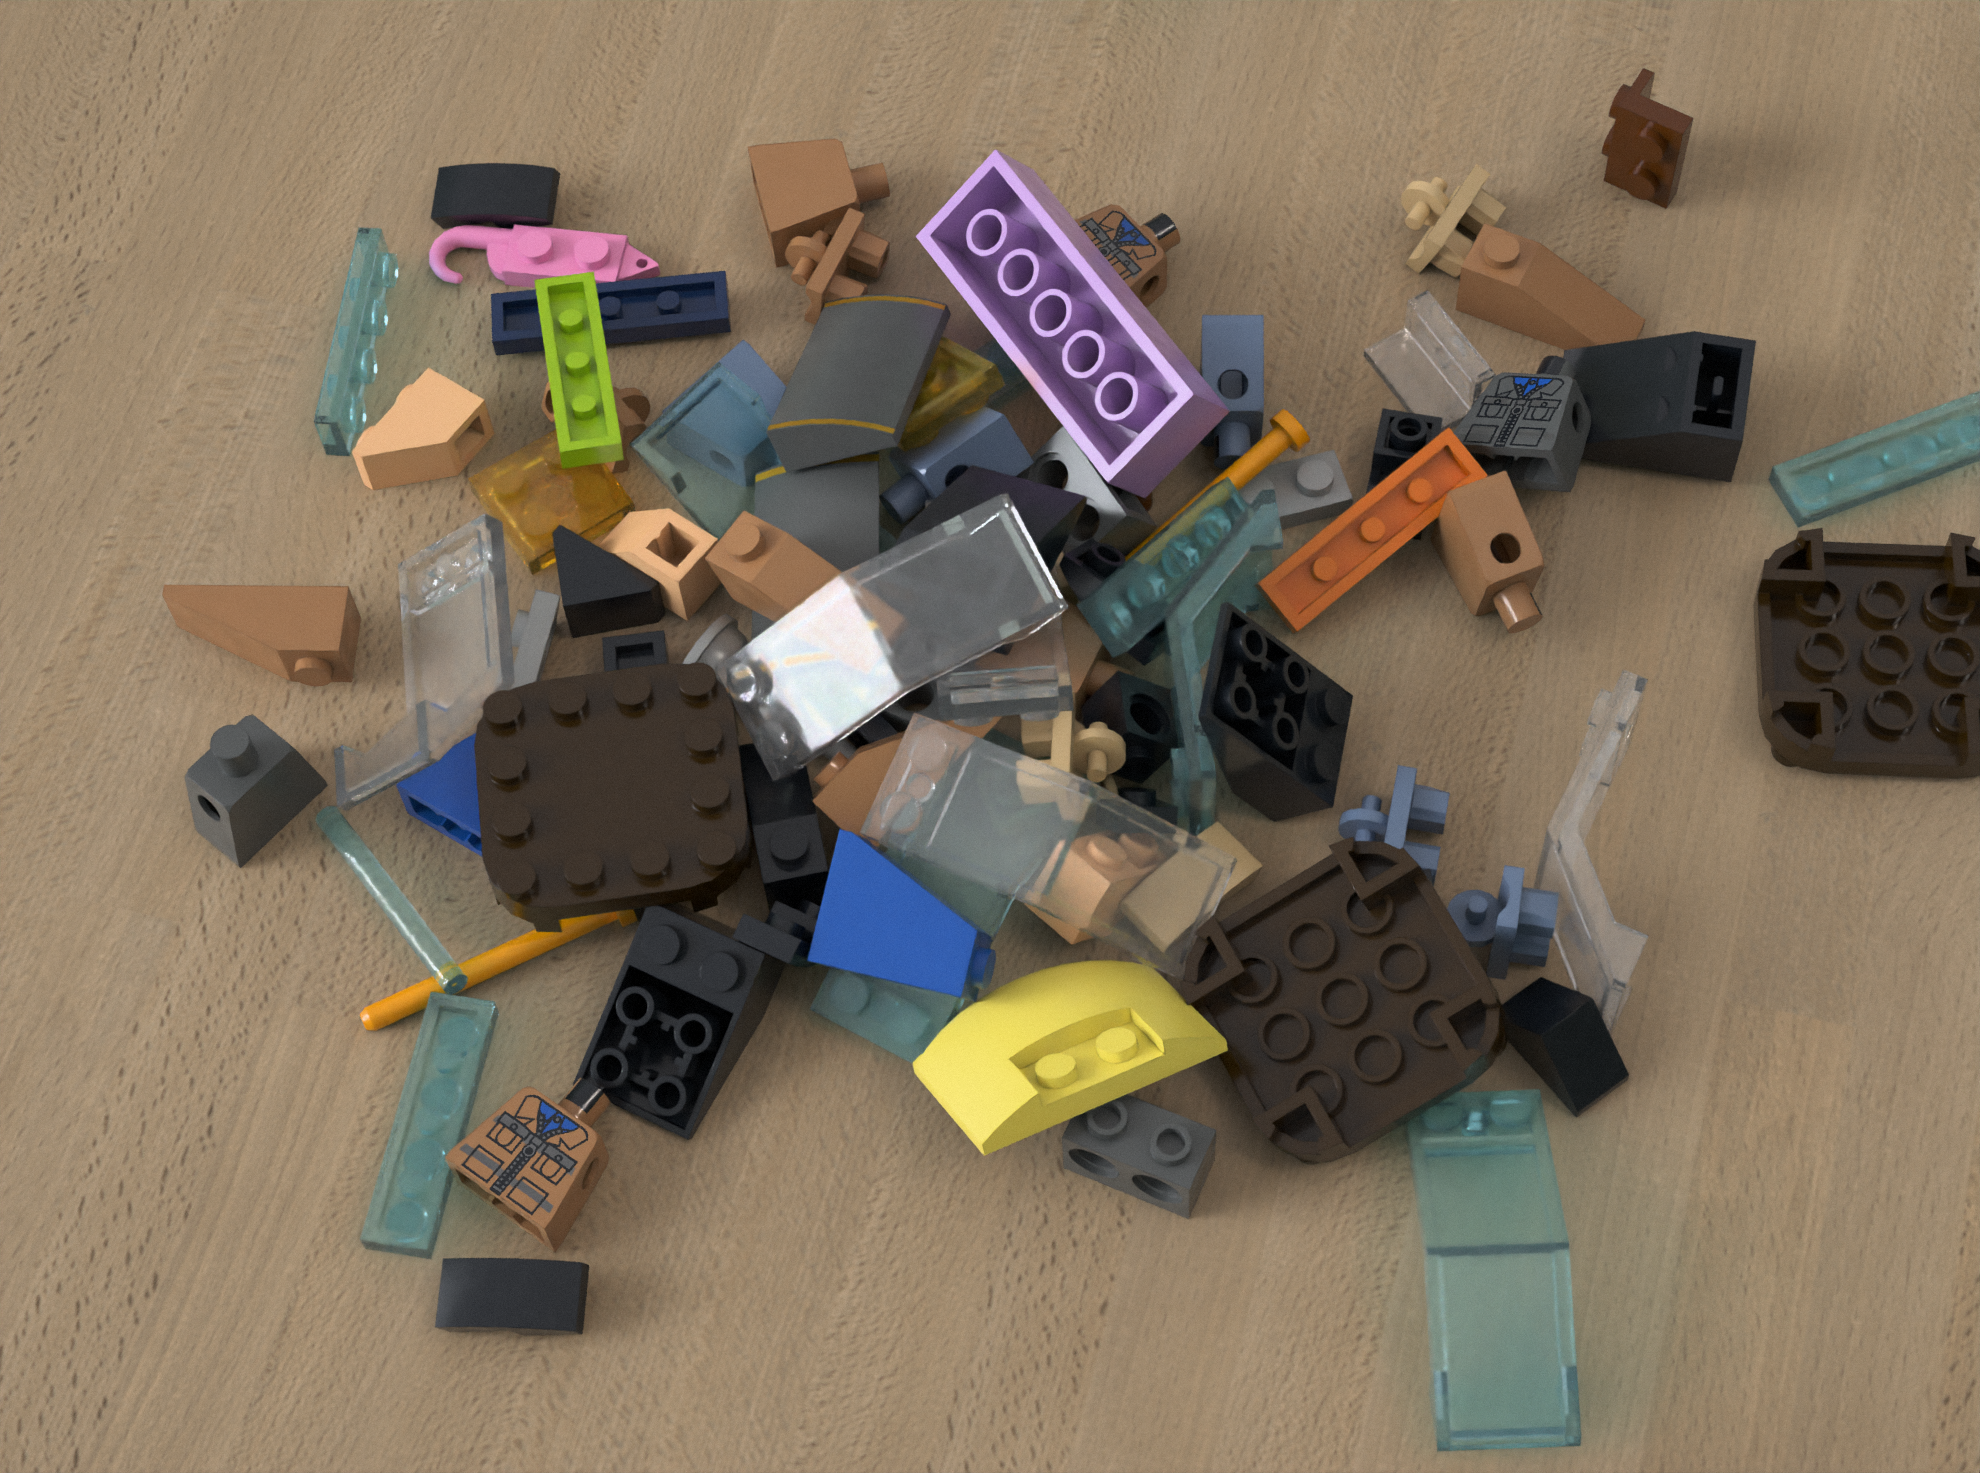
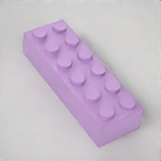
M995 149L916 236L1107 483L1146 498L1230 412L1037 173L1028 166Z

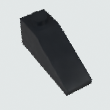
M794 735L739 745L743 779L769 912L775 901L797 909L801 899H805L821 907L829 872L814 802H812L813 794L801 740Z

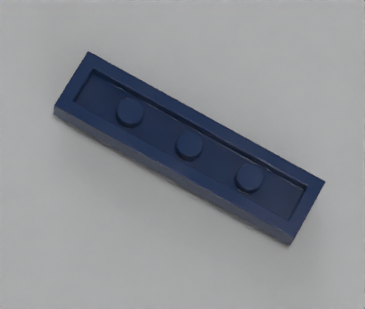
M726 271L596 283L606 345L731 332ZM536 289L491 294L492 343L496 355L545 351Z

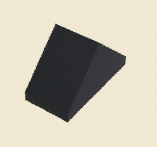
M560 524L553 531L562 603L572 638L659 623L665 616L666 612L658 581Z
M1540 977L1502 1004L1506 1015L1505 1031L1508 1042L1576 1118L1628 1080L1629 1073L1592 997Z

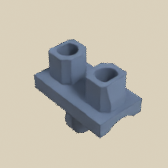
M1398 765L1389 816L1380 812L1382 800L1379 797L1366 795L1362 799L1361 808L1349 809L1342 813L1338 831L1344 839L1353 836L1356 841H1382L1398 849L1403 847L1420 865L1422 870H1431L1434 887L1441 847L1405 841L1407 828L1443 834L1450 793L1429 786L1415 784L1417 768Z
M1504 865L1497 899L1490 893L1482 890H1466L1457 894L1450 901L1447 908L1470 947H1484L1492 943L1486 974L1491 978L1505 980L1509 962L1541 967L1546 965L1550 938L1552 939L1555 929L1559 892L1523 887L1525 868Z

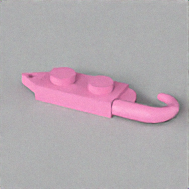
M515 224L513 229L464 225L456 226L443 232L433 242L429 251V265L434 274L445 282L455 284L461 283L463 276L458 272L450 270L445 260L451 251L458 248L487 250L491 272L497 279L505 281V285L535 288L534 280L587 272H594L596 283L645 279L660 275L659 265L656 261L629 245L627 235Z

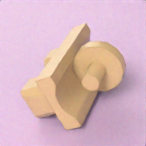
M1476 164L1462 185L1457 186L1449 198L1444 193L1448 185L1440 177H1434L1430 183L1413 181L1407 185L1401 196L1402 206L1408 213L1405 219L1406 225L1412 230H1419L1423 224L1430 226L1405 264L1420 274L1430 262L1455 278L1460 275L1461 267L1474 242L1455 229L1458 222L1478 236L1484 223L1494 226L1506 209L1504 205L1482 188L1490 176L1489 172Z
M1074 690L1054 692L1053 712L1025 715L1021 718L1022 745L1027 759L1051 756V759L1019 763L1018 785L1025 806L1058 803L1064 822L1083 819L1085 774H1087V778L1090 781L1101 782L1105 780L1106 775L1119 770L1126 759V743L1119 734L1109 730L1105 723L1093 722L1088 729H1085L1082 724L1075 720L1076 697Z

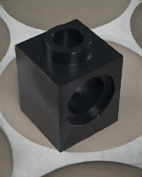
M1117 671L1081 706L1085 729H1088L1093 722H1103L1108 726L1109 730L1119 734L1126 743L1125 762L1119 770L1112 773L1113 775L1143 784L1179 750L1169 688Z

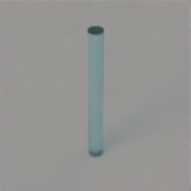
M336 806L323 808L316 816V823L444 992L451 995L462 990L468 981L465 973Z

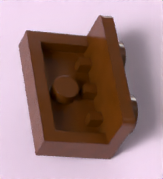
M1643 68L1632 86L1623 84L1611 104L1609 117L1615 119V124L1610 129L1602 147V154L1608 157L1604 181L1627 191L1635 198L1648 200L1667 209L1678 190L1694 118L1651 100L1650 95L1655 73Z

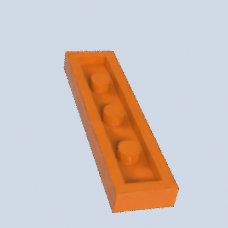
M1448 427L1254 586L1291 632L1296 633L1435 520L1440 514L1448 491L1486 478L1488 475Z

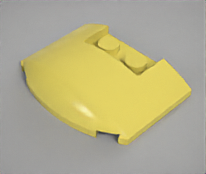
M1087 960L1065 963L1033 972L1000 986L978 999L953 1018L937 1034L924 1053L920 1054L913 1062V1068L916 1076L985 1156L1228 1051L1226 1039L1192 1005H1187L1186 1000L1150 964L1116 960Z

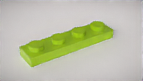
M594 272L536 279L534 282L562 469L624 460Z

